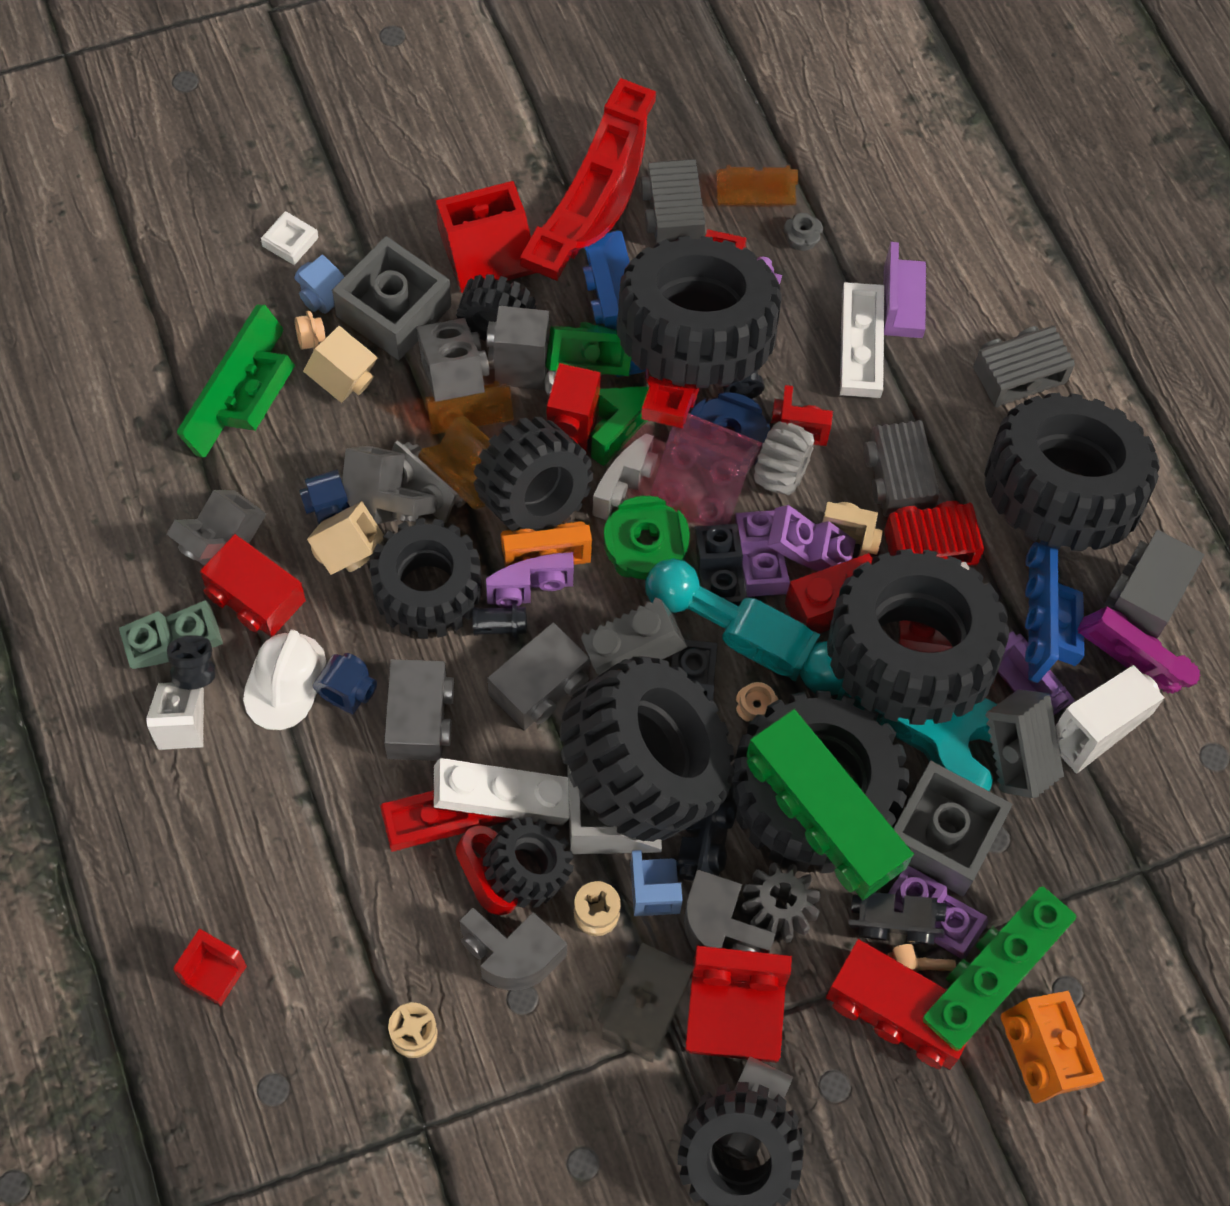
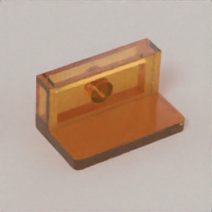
M465 416L454 418L441 443L422 448L418 458L457 492L472 508L486 507L479 499V493L474 487V481L478 478L474 474L475 465L480 464L482 461L479 458L481 451L490 446V439Z

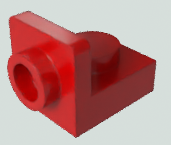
M785 385L782 399L774 398L771 423L776 424L780 421L800 426L805 431L813 434V445L827 446L832 426L833 411L823 410L812 405L802 407L791 406L793 386Z

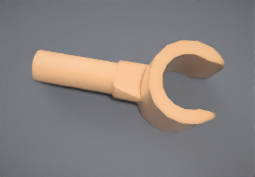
M912 944L896 946L893 948V952L887 954L915 972L926 970L953 971L956 967L955 960L917 958Z

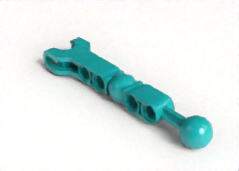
M675 558L663 560L649 571L645 581V589L651 603H653L655 597L659 598L672 614L689 609L725 628L722 639L731 649L777 674L791 678L795 682L800 675L804 685L814 694H816V691H830L831 696L838 695L836 700L840 701L843 694L850 696L842 688L843 679L838 680L830 666L832 659L827 653L828 641L817 642L820 634L814 633L806 625L759 600L744 598L740 605L737 606L700 586L695 569L686 561ZM855 696L854 706L864 710L865 708L860 705L861 698ZM984 698L981 703L974 704L972 711L963 716L957 717L953 713L951 721L934 724L933 719L926 720L925 725L909 724V719L898 718L897 722L885 719V713L875 709L879 713L876 721L881 726L889 723L896 732V738L923 752L929 762L933 761L990 792L993 781L991 772L972 757L968 744L969 741L977 739L991 742L989 739L992 736L988 732L990 727L986 724L989 719L985 714L997 705L995 702Z

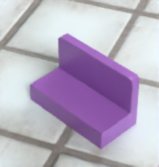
M890 242L884 265V335L923 338L926 315V261L899 260V242Z

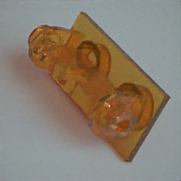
M726 165V169L716 170L718 205H796L795 185L798 184V169H790V165H785V167H763L762 170H755V167H731V165Z
M497 380L493 382L494 384L484 385V393L435 402L433 396L426 397L425 402L432 435L514 420L510 385L507 383L499 384Z

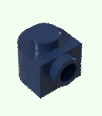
M338 469L304 479L307 488L299 490L306 514L315 512L318 524L350 507Z
M344 653L343 656L338 654L332 655L313 683L314 690L323 699L354 715L361 703L366 704L371 699L377 687V680L369 676L366 664L350 653Z

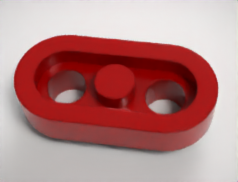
M486 826L471 827L457 843V859L480 905L495 915L509 914L517 907L518 898L515 897L511 903L503 900L506 892L501 889L498 892L501 897L495 894L491 888L496 883L495 878L487 881L484 874L489 868L483 866V858L487 855L485 850L498 833ZM474 851L479 853L481 858L476 857Z

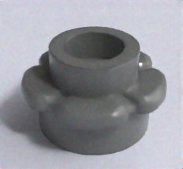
M797 213L793 216V219H788L784 224L787 242L796 250H810L821 239L820 233L823 232L822 223L808 213Z

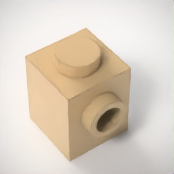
M338 326L314 349L303 372L342 403L353 391L360 395L368 387L374 378L370 371L378 357L342 327Z
M361 501L322 521L307 540L311 545L314 557L317 561L324 564L330 575L344 568L348 572H352L370 560L369 555L373 554L376 545L382 542L384 534Z

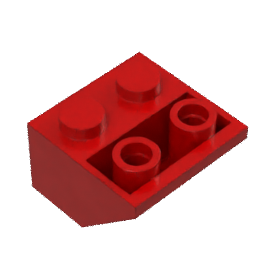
M514 181L436 200L438 231L461 293L464 292L470 278L474 280L477 275H481L485 279L487 274L494 275L495 280H499L500 276L506 277L508 281L536 273L520 266V256L527 246L531 235L526 213Z

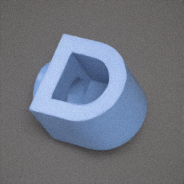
M322 254L315 261L302 265L294 278L300 284L301 291L299 295L304 304L313 312L319 310L326 314L335 307L332 289L344 278V275Z

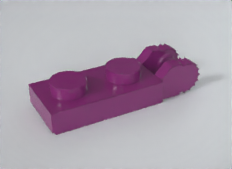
M1108 606L1083 617L1077 629L1079 634L1125 667L1130 668L1134 665L1142 674L1150 676L1156 682L1158 688H1162L1163 692H1167V694L1178 692L1182 687L1189 688L1198 684L1197 681H1200V670L1195 665V662L1192 663L1191 659L1185 655L1176 657L1164 648L1157 638L1145 634L1128 622L1124 614L1112 610Z

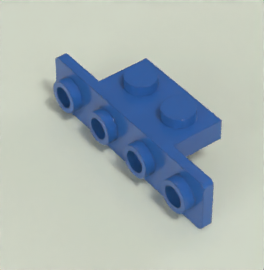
M621 231L607 233L596 243L585 247L589 266L583 267L587 290H595L597 300L591 301L595 324H603L604 327L616 330L620 281L624 275V269L630 262ZM631 360L629 375L646 371V369L641 370Z
M1043 540L1032 544L1025 561L1026 566L1029 567V581L1025 590V595L1029 598V612L1025 621V628L1029 630V644L1025 652V661L1028 662V680L1038 683L1057 660L1076 666L1084 657V636L1079 634V630H1077L1084 617L1083 592L1058 583V549L1047 546L1048 542Z

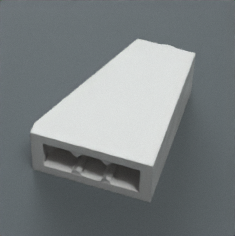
M1133 665L1066 708L1055 727L1061 750L1060 756L1076 774L1155 712L1165 698L1160 693L1156 682L1150 676L1142 674Z

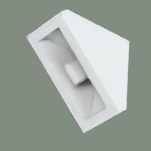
M172 682L158 683L146 718L147 727L158 750L203 747L204 688L185 690L174 686Z

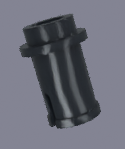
M513 603L512 608L473 607L474 636L479 634H513V638H518V634L527 633L526 607H518L517 603Z

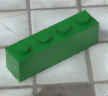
M795 709L750 739L746 755L750 771L760 782H768L777 794L775 797L781 810L789 818H797L806 830L805 837L810 846L819 855L826 854L836 867L834 870L836 877L847 891H855L862 900H865L907 869L914 853Z

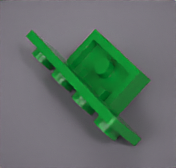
M257 304L177 430V435L198 457L207 456L225 426L256 431L295 367V364L288 355L270 353L282 335L283 327L266 305Z
M1039 887L1001 931L992 926L975 946L981 953L971 964L963 959L945 979L951 986L924 1015L923 1022L955 1051H959L1075 921L1076 914L1045 887Z

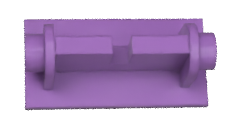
M1010 632L998 673L1013 692L1020 689L1049 693L1054 710L1053 715L1075 701L1051 670L1038 683L1028 680V662L1025 661V652L1029 643L1021 634L1016 635L1014 632Z

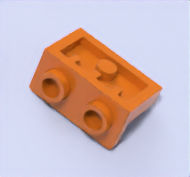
M582 521L559 524L550 530L502 531L500 534L505 567L538 556L573 552L574 565L591 563L592 538L590 526L585 525Z
M1069 991L1027 998L1001 1014L1007 1038L1010 1041L1033 1103H1041L1058 1094L1093 1087L1105 1081Z

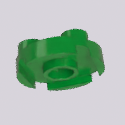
M637 496L621 503L618 506V510L612 514L611 518L609 516L604 527V549L608 559L613 563L619 575L646 580L649 571L660 561L672 558L683 561L688 551L690 532L684 515L678 509L676 512L672 507L667 506L665 500L655 496ZM642 530H649L650 536H657L658 540L653 541L652 545H643L635 538L640 537Z

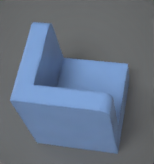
M633 850L630 868L634 916L680 914L683 900L681 883H678L676 860L672 858L642 860L641 850Z

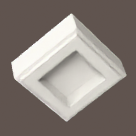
M285 211L261 237V242L264 248L295 265L318 239L317 229Z

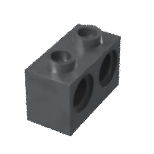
M465 318L416 327L422 365L435 402L485 392L483 376L489 375L486 352L481 350L479 335L477 332H470Z

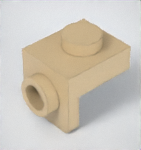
M827 502L822 523L829 521L856 540L855 544L861 545L858 557L868 553L878 554L883 530L875 529L878 512L860 509L858 506L848 502Z

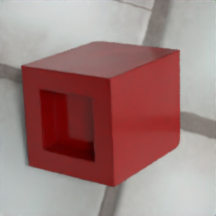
M199 928L175 964L173 971L181 984L221 1006L247 965L238 950Z

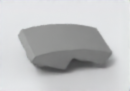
M644 434L630 444L614 460L599 482L593 495V516L607 520L613 507H618L623 503L628 488L638 491L643 477L651 478L658 458V454L652 452L654 436Z

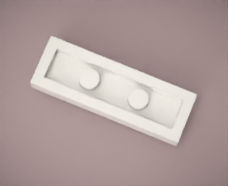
M844 282L841 313L840 395L881 398L883 392L884 285Z
M440 758L434 765V808L512 819L518 818L519 820H522L524 817H532L533 822H537L540 818L547 821V824L562 826L569 819L568 777Z

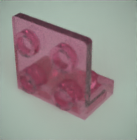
M688 413L683 428L673 426L650 496L665 500L667 506L672 507L676 512L678 509L685 518L705 526L730 524L747 473L758 459L763 443Z

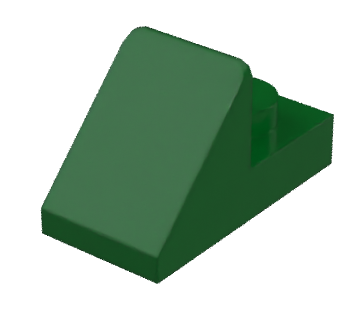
M581 322L580 328L550 326L545 367L550 371H557L558 365L561 363L601 372V374L629 376L631 357H628L620 345L616 329L587 322Z
M649 386L600 389L599 416L603 419L594 427L590 438L592 439L591 457L602 466H605L648 421L641 418L642 406Z

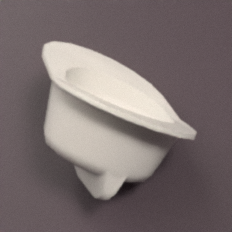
M290 630L289 633L274 635L261 646L247 680L243 698L246 712L254 723L268 730H284L295 726L307 716L317 694L313 688V683L327 662L324 650L316 640L304 634H299L298 631Z

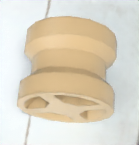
M594 881L583 885L577 892L574 900V920L578 928L591 936H603L611 932L617 925L620 915V897L617 891L610 884L602 881ZM588 901H589L590 903H592V902H594V901H599L598 903H594V904H592V905H590V904L588 903Z
M410 1002L399 1006L392 1013L389 1019L388 1030L392 1045L399 1054L407 1058H418L425 1056L433 1049L437 1042L438 1031L434 1015L428 1007L420 1003ZM405 1035H407V1036H409V1037H413L414 1039H411V1038H408V1037H405V1038H402V1037H404Z

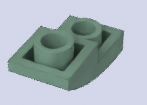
M206 600L167 617L158 611L119 628L128 663L132 669L169 662L167 658L168 645L183 636H203L209 639L212 648L223 644L213 608Z

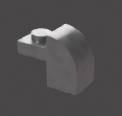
M373 446L346 449L343 486L347 495V502L351 507L362 501L377 524L397 520L414 522L420 515L435 513L437 496L401 487L405 459L404 453Z
M213 490L197 519L174 520L166 535L179 543L178 549L181 553L205 566L234 534L250 543L266 513L235 490Z
M697 870L684 915L686 937L695 952L698 945L770 953L776 933L731 919L742 884Z
M474 908L460 920L461 934L464 936L461 939L462 944L476 958L480 960L484 956L488 958L481 965V976L483 980L497 988L504 990L530 988L543 981L567 956V943L534 912L508 938H505Z

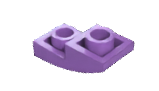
M785 505L775 508L768 546L801 565L820 571L851 560L856 540L829 521L815 524L791 506Z
M775 510L735 513V524H738L743 553L742 569L747 597L787 594L790 581L784 555L768 546Z
M573 552L556 553L526 559L505 567L487 577V604H497L503 608H512L513 603H517L518 606L522 603H531V587H540L545 591H557L564 587L573 586Z
M910 866L900 874L888 894L896 895L894 912L903 913L904 895L938 898V903H947L945 922L936 921V928L944 929L945 938L934 937V943L962 960L967 957L988 924L986 915L947 895V887Z

